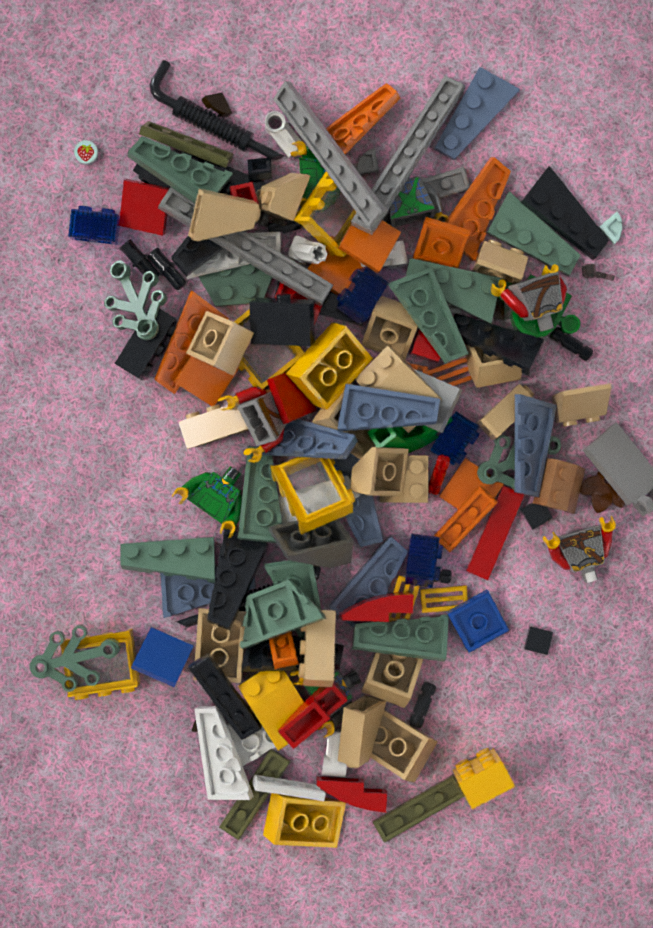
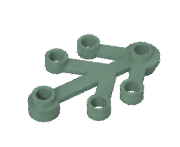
M116 261L110 267V274L116 280L121 281L130 302L119 300L114 296H108L104 301V305L110 311L122 310L135 313L138 321L127 319L125 316L118 314L113 318V326L119 330H125L126 328L135 330L141 339L151 340L158 333L159 325L156 317L160 306L166 303L167 295L161 290H155L151 294L152 303L146 314L144 308L151 287L158 283V276L152 271L145 272L142 277L143 283L139 295H137L130 279L131 269L129 265L123 261ZM153 276L152 280L148 282L149 277ZM161 295V299L157 301V297ZM123 319L122 324L119 325V321Z
M500 435L494 441L495 446L489 461L481 463L478 467L477 476L482 483L494 484L498 481L512 487L515 491V479L502 473L509 469L515 471V440L507 459L499 463L503 449H507L510 446L509 437ZM551 436L550 443L554 441L556 447L553 450L549 447L547 454L555 455L561 449V441L557 437ZM501 438H504L506 441L504 446L499 444ZM491 468L493 470V475L491 477H488L486 475V472L488 469Z
M77 625L73 628L72 638L61 657L52 659L57 647L65 641V634L62 631H55L50 635V643L43 655H37L31 660L30 671L36 678L50 677L62 684L65 691L71 692L77 687L78 681L75 677H67L55 669L64 666L83 677L87 685L94 686L100 681V674L95 670H89L77 662L100 656L107 659L114 658L120 651V644L116 639L108 638L99 647L74 653L81 640L88 634V630L84 625ZM78 628L83 630V636L77 635L76 630ZM55 634L61 637L60 642L54 640ZM107 645L112 647V653H107L105 651V647ZM38 663H42L44 665V671H40L38 669ZM90 674L96 676L95 682L89 680ZM67 680L73 682L74 686L72 688L66 685Z

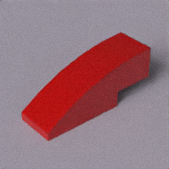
M395 592L374 596L341 611L339 618L346 621L389 622V613H413L414 594L411 592Z
M335 681L332 687H319L279 728L278 733L295 749L326 723L333 712L348 701L347 695Z
M317 776L316 785L336 799L354 807L386 813V789L364 788V779Z

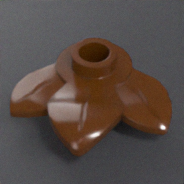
M599 471L596 476L585 479L581 485L580 493L587 496L591 495V503L596 513L606 510L611 503L619 508H623L625 502L612 486L604 482V476Z

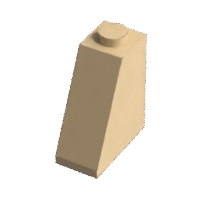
M199 189L188 236L192 240L200 241L253 229L255 222H258L260 218L259 204L253 200Z
M518 384L476 422L491 440L498 438L515 421V394L531 398L534 396L529 387L526 385L522 387Z
M364 695L344 707L338 752L339 762L345 763L350 768H359L370 760L386 701Z

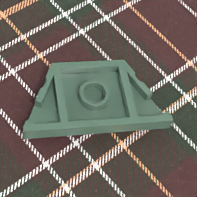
M251 264L198 276L216 307L249 305V302L256 297L265 298L268 287L273 277Z
M287 580L250 594L246 597V614L243 619L245 629L243 641H240L241 649H246L326 618L325 614L292 580Z

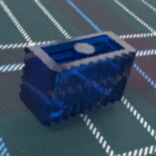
M78 206V209H71L68 237L71 240L118 245L120 216L115 214L113 209L102 208L101 212L92 211L91 207Z
M367 266L356 269L349 278L351 284L348 289L344 288L338 296L340 302L336 308L356 323H361L368 319L386 286L389 284V282Z
M457 411L452 415L453 421L445 427L443 433H440L429 450L436 456L441 454L448 456L451 466H454L455 463L461 464L467 455L464 451L469 443L473 445L480 435L477 432L480 426Z
M411 533L404 584L432 588L434 580L439 581L440 567H437L436 563L437 559H441L443 545H439L440 537Z

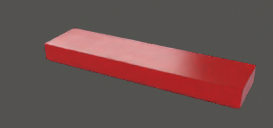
M502 486L496 499L498 503L492 508L466 569L467 572L489 580L524 494L516 493L513 489Z

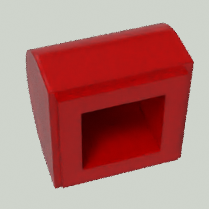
M253 182L230 186L231 196L253 200L259 204Z

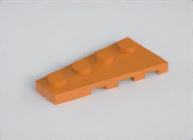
M385 83L329 125L326 130L344 154H346L401 98L394 88Z
M495 157L489 158L445 221V223L471 231L463 254L472 261H476L477 251L486 236V228L494 216V208L497 201L501 198L511 173Z
M193 291L188 296L154 378L155 381L173 394L180 388L174 381L191 356L186 352L206 311L229 320L228 317Z

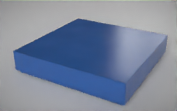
M487 589L446 612L468 653L510 631Z
M151 627L131 669L175 688L194 646Z

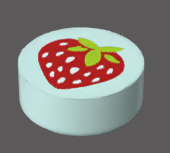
M81 141L74 149L76 159L83 165H91L98 159V149L91 141Z

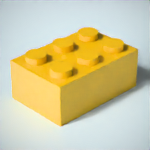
M331 323L286 374L313 405L328 410L344 392L345 384H351L373 358L347 326Z
M489 748L482 749L476 753V758L470 761L464 759L455 765L456 768L453 769L457 782L471 809L515 787L494 748L491 750Z

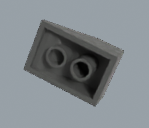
M339 519L302 535L299 531L298 521L269 527V532L287 560L326 568L351 563L354 541Z

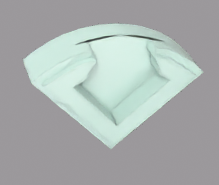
M618 212L614 213L599 227L613 245L620 239L622 233V219Z

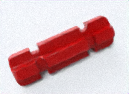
M442 454L438 456L428 484L429 494H439L447 472L446 470L450 464L448 456Z

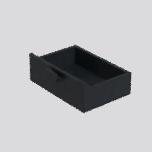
M277 294V298H254L249 302L250 331L254 333L251 338V344L311 346L315 343V300L291 299L290 294Z

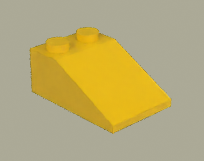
M261 671L240 684L238 688L279 751L287 746L288 743L278 733V730L304 701L285 671Z
M271 793L263 836L274 845L337 848L346 803L325 797L324 801Z

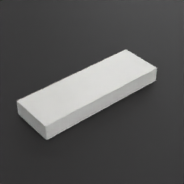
M262 775L253 776L252 784L255 791L324 801L325 791L316 784Z

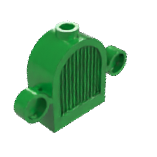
M530 274L526 280L535 278V276ZM506 282V289H509V286L513 285V283ZM566 293L562 311L551 314L554 328L540 331L537 319L524 321L523 318L519 317L511 309L510 321L513 329L538 338H543L550 334L557 325L566 334L577 332L580 328L579 318L575 315L562 316L572 295Z

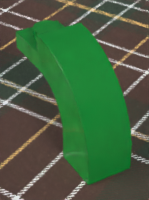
M450 416V418H449V420H448L446 426L453 421V419H452L451 416ZM425 425L415 426L410 433L403 427L371 429L367 432L376 447L409 449L408 453L421 449L438 438L436 434L438 431Z

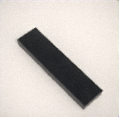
M209 653L189 664L188 669L241 740L262 729V724Z

